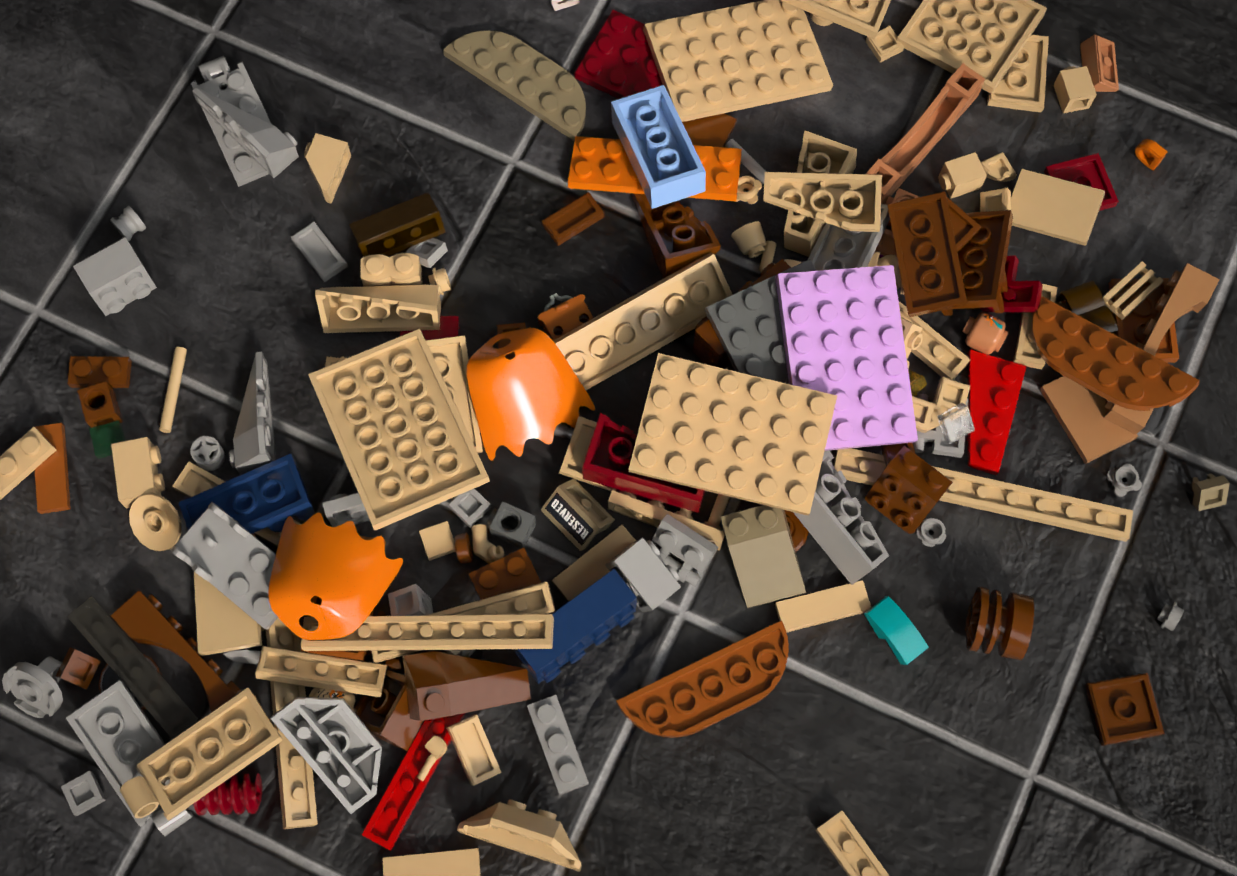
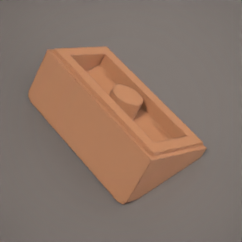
M1093 35L1080 45L1082 67L1087 66L1096 92H1116L1119 90L1115 44L1113 41Z

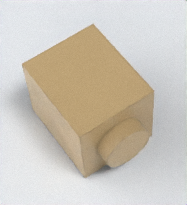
M1071 66L1063 69L1054 83L1062 113L1089 109L1097 95L1087 66L1079 68Z
M975 152L945 162L939 174V183L941 188L946 190L950 199L981 189L987 175Z

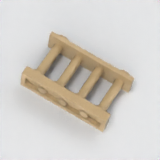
M612 490L608 500L609 510L657 528L662 519L668 514L718 546L717 550L720 551L725 532L721 531L719 524L729 501V496L718 494L708 522L702 524L692 520V511L681 508L680 511L673 513L664 509L663 502L652 499V501L646 503L636 499L637 496L635 494L622 490L620 492Z

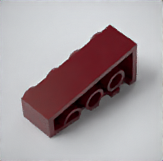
M600 413L582 467L583 479L698 513L705 490L629 472L637 435L627 427L619 426L612 422L609 417Z

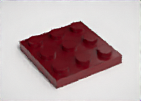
M612 10L576 70L575 79L618 99L662 86L660 75L643 31L645 24Z

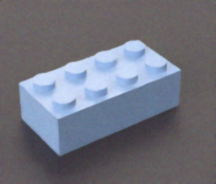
M664 85L611 102L612 123L652 209L705 192L706 171Z

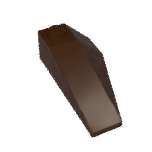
M631 193L663 279L706 254L713 253L715 255L720 250L721 245L711 226L705 221H699L694 216V211L690 207H684L678 201L652 209L645 194Z
M436 651L402 656L410 719L424 721L531 700L527 668Z

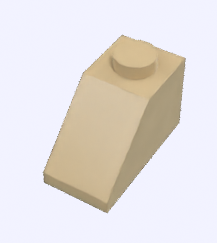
M316 133L313 141L307 144L304 156L326 202L332 203L351 158V153L347 142Z

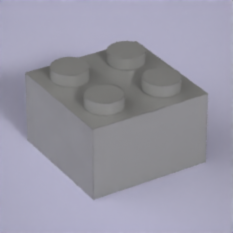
M126 237L73 266L88 293L105 316L121 311L125 305L136 299L148 296L152 290L157 288Z
M643 538L631 543L606 563L605 566L609 571L613 569L617 571L637 597V607L641 612L654 610L680 589L681 586L677 582L680 578L676 571L669 564L665 566L658 558L660 555L658 548L652 541L648 540L646 542Z

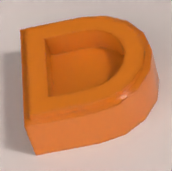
M1143 139L1135 147L1137 158L1153 171L1168 152L1151 139Z

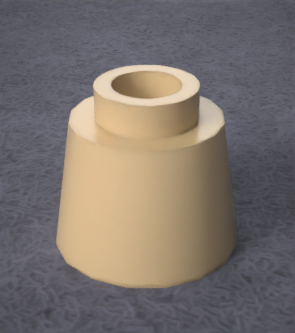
M759 221L744 225L732 233L731 236L743 255H749V258H754L765 252L764 246L767 243Z

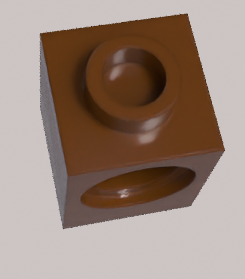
M107 381L92 382L86 388L77 390L85 421L94 432L123 423L115 391ZM105 399V402L101 407L94 408L95 404L99 400Z

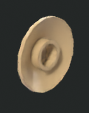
M149 493L139 496L132 503L129 511V523L133 534L140 543L151 550L164 551L171 549L179 541L181 520L177 510L170 501L161 495Z

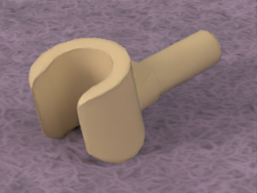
M433 736L425 745V748L431 755L427 758L417 776L422 781H424L436 760L447 751V744L439 736Z

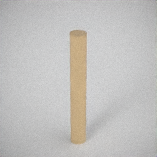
M175 347L159 427V431L164 433H170L172 429L187 349L183 347Z

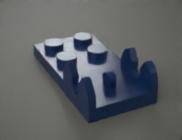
M288 454L179 502L187 530L202 516L211 502L217 504L251 534L266 527L274 532H282L287 517L297 516L299 520L307 521L314 515L312 503L292 454Z

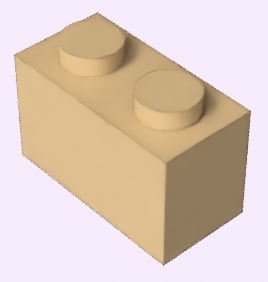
M148 437L111 444L118 500L126 509L131 508L132 503L139 496L149 493L161 495V491H165L164 479L161 473L158 474L157 464L161 463L160 450L158 446L152 444Z

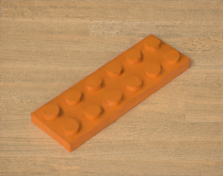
M575 136L568 188L645 194L620 139ZM693 145L706 171L705 192L687 198L737 201L742 149Z

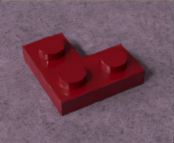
M1016 255L1007 256L1005 273L1008 291L1001 292L1004 312H1038L1043 285L1040 281H1016L1019 260ZM993 307L980 308L982 312H995Z

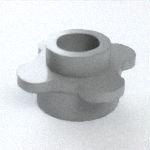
M1124 464L1118 470L1111 469L1107 473V479L1112 482L1114 493L1119 497L1125 496L1131 490L1138 491L1142 487L1139 474L1131 464ZM1122 478H1126L1127 482H1122Z

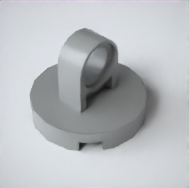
M51 656L43 660L38 666L28 662H18L4 673L2 678L3 689L6 694L11 690L17 698L14 704L26 714L36 718H43L45 714H49L50 717L61 707L63 702L62 692L57 684L61 678L56 677L62 662Z

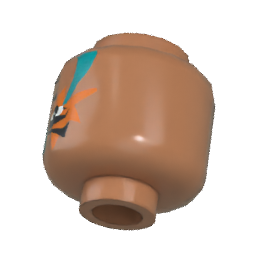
M986 312L979 313L976 319L970 316L962 331L967 334L965 339L967 346L987 355H990L993 351L999 352L1008 335V331L1005 330V322Z

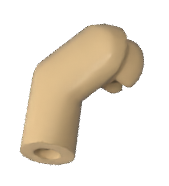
M483 524L472 526L474 554L488 564L503 558V548L501 546L496 547L487 540V526Z

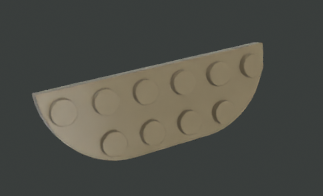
M477 31L459 37L443 50L445 57L573 141H575V136H580L586 119V102L581 86L567 70L526 43L503 32Z

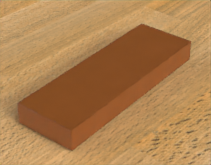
M62 422L36 426L35 428L56 449L50 457L35 469L37 511L40 514L70 510L65 426Z

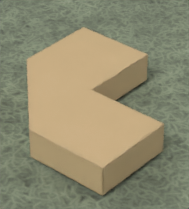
M942 377L939 380L933 403L912 396L917 431L926 433L944 424V420L948 418L952 420L963 414L970 386Z

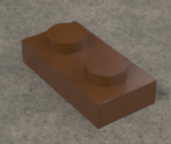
M70 356L67 384L71 388H86L92 382L107 381L111 388H129L132 360L129 357Z

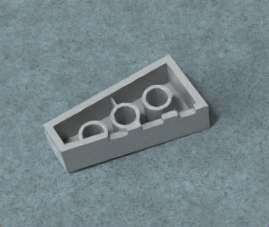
M827 450L823 455L810 515L793 513L850 584L853 585L889 557V554L870 521H864L861 516L859 501L856 497L851 498L844 485L847 480L842 471L837 472L831 462L834 457L830 450Z

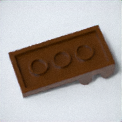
M946 192L888 204L909 317L968 305Z
M999 210L966 213L981 226L978 233L958 252L968 305L942 310L944 316H952L953 309L993 307L997 314L1004 313V302L1001 292L1008 291L1005 264L1013 222L1012 211Z

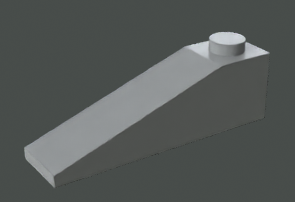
M262 351L255 353L233 438L234 449L229 451L232 468L235 467L240 475L276 460L268 365Z

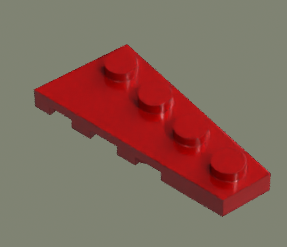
M970 349L968 352V358L971 359L969 361L968 385L970 386L968 403V467L997 475L1000 470L1026 366Z

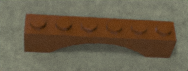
M139 590L111 615L127 635L138 644L154 645L170 650L187 661L197 673L205 688L211 713L241 693V689L232 680L227 684L220 677L224 671L212 658L206 662L198 654V643L192 637L188 640L180 633L184 629L182 625L172 615L166 618L160 612L164 606L152 593L147 597Z

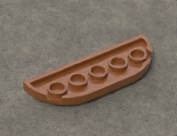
M1041 297L1038 312H1034L1033 316L1034 340L1043 360L1063 376L1114 404L1138 411H1150V408H1159L1167 405L1169 407L1187 398L1198 387L1200 380L1047 298Z
M781 620L617 700L616 703L630 722L650 734L676 738L697 733L756 704L776 687L784 673L789 653L785 626Z

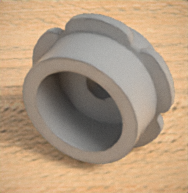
M926 518L917 528L916 534L925 546L934 547L935 544L940 545L944 542L946 528L940 520ZM929 530L934 531V535H930Z
M1174 602L1172 606L1165 604L1157 618V620L1162 622L1160 625L1162 629L1165 627L1173 631L1182 617L1184 609L1176 606L1177 602Z

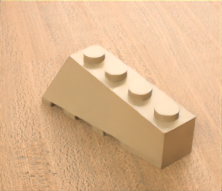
M438 285L330 287L315 290L324 333L415 331L418 329L440 330L441 301Z

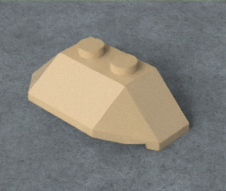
M508 800L507 804L499 802L458 825L457 831L459 833L580 872L581 862L561 822L555 820L557 815L539 809L538 813L535 814L525 811L527 805L514 800Z

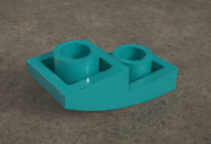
M885 596L864 613L878 638L886 639L901 665H908L929 648L917 628L889 596Z

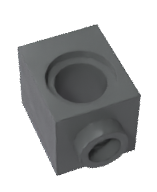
M502 501L499 509L494 508L487 524L490 525L491 536L522 549L525 548L536 526V518L534 515ZM508 519H514L518 522V526L513 530H506L502 527L503 523Z

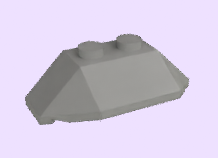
M296 697L271 716L270 719L350 814L376 795L382 745L343 698Z

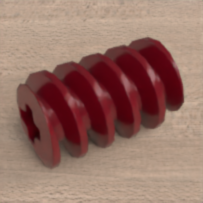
M245 773L242 783L238 782L236 774L233 775L229 783L223 782L193 803L196 813L201 816L209 811L211 815H217L221 810L224 815H229L234 809L235 813L239 815L243 814L247 809L249 814H255L259 809L262 798L261 775L257 773L255 782H251L249 773Z

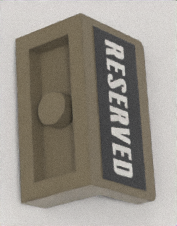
M575 479L559 485L541 509L551 522L580 551L586 549L598 533L609 528L615 521Z

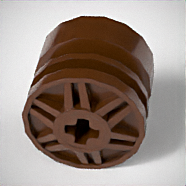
M979 586L974 593L966 617L967 649L976 652L981 645L982 652L989 654L997 641L998 653L1001 657L1022 660L1027 652L1033 629V597L1011 592L1004 605H1002V597L999 590L994 589L989 597V590L986 587Z

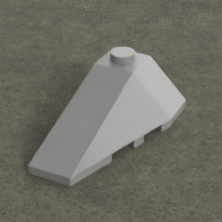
M197 87L192 90L197 103L273 178L299 157L295 147L297 142L288 132L282 133L276 126Z

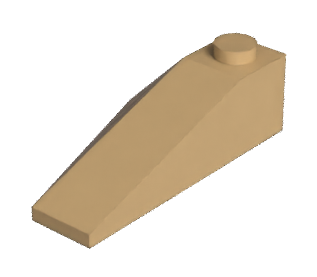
M765 172L763 201L848 231L880 232L882 175Z

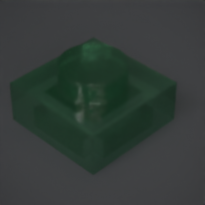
M118 420L89 428L95 456L98 459L113 455L111 444L125 441L122 424Z

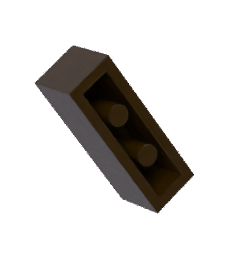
M429 192L349 224L363 257L377 254L390 256L446 233L439 210Z

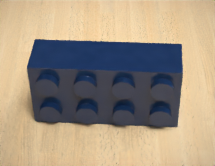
M613 569L552 614L554 618L552 649H515L516 655L538 684L543 680L548 683L561 673L559 668L568 661L574 664L586 654L584 650L594 643L597 646L604 642L611 635L609 631L615 626L623 627L632 621L635 617L633 613L636 612L637 597L617 571Z

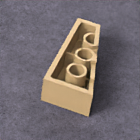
M804 131L797 173L853 174L856 168L857 149ZM788 210L784 229V248L809 257L826 223Z

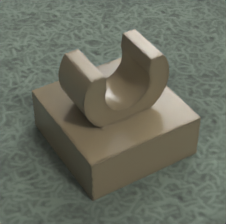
M1210 473L1207 474V479L1199 481L1197 477L1193 478V505L1197 511L1226 505L1230 483L1224 475L1215 477Z

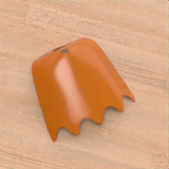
M527 328L498 334L478 349L468 361L467 380L483 445L491 461L495 458L496 450L500 445L506 446L518 457L522 455L524 443L529 438H536L550 445L552 444L554 431L558 424L567 423L575 428L580 406H586L590 410H595L589 394L554 341L542 330ZM499 340H511L510 343L503 348H493V345ZM515 352L513 359L508 360L505 357L507 354Z
M318 512L304 524L298 525L289 516L281 532L269 582L268 595L271 608L277 617L302 639L327 640L345 637L358 629L373 611L398 574L403 564V559H388L385 555L383 537L378 536L371 540L362 539L358 535L353 521H347L339 526L330 527L325 524L322 514ZM313 596H318L321 598L322 603L319 605L310 600ZM304 615L314 617L318 621V628L313 631L302 628L299 624L300 617Z

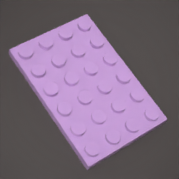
M894 266L777 274L775 279L789 384L837 395L825 451L918 441Z

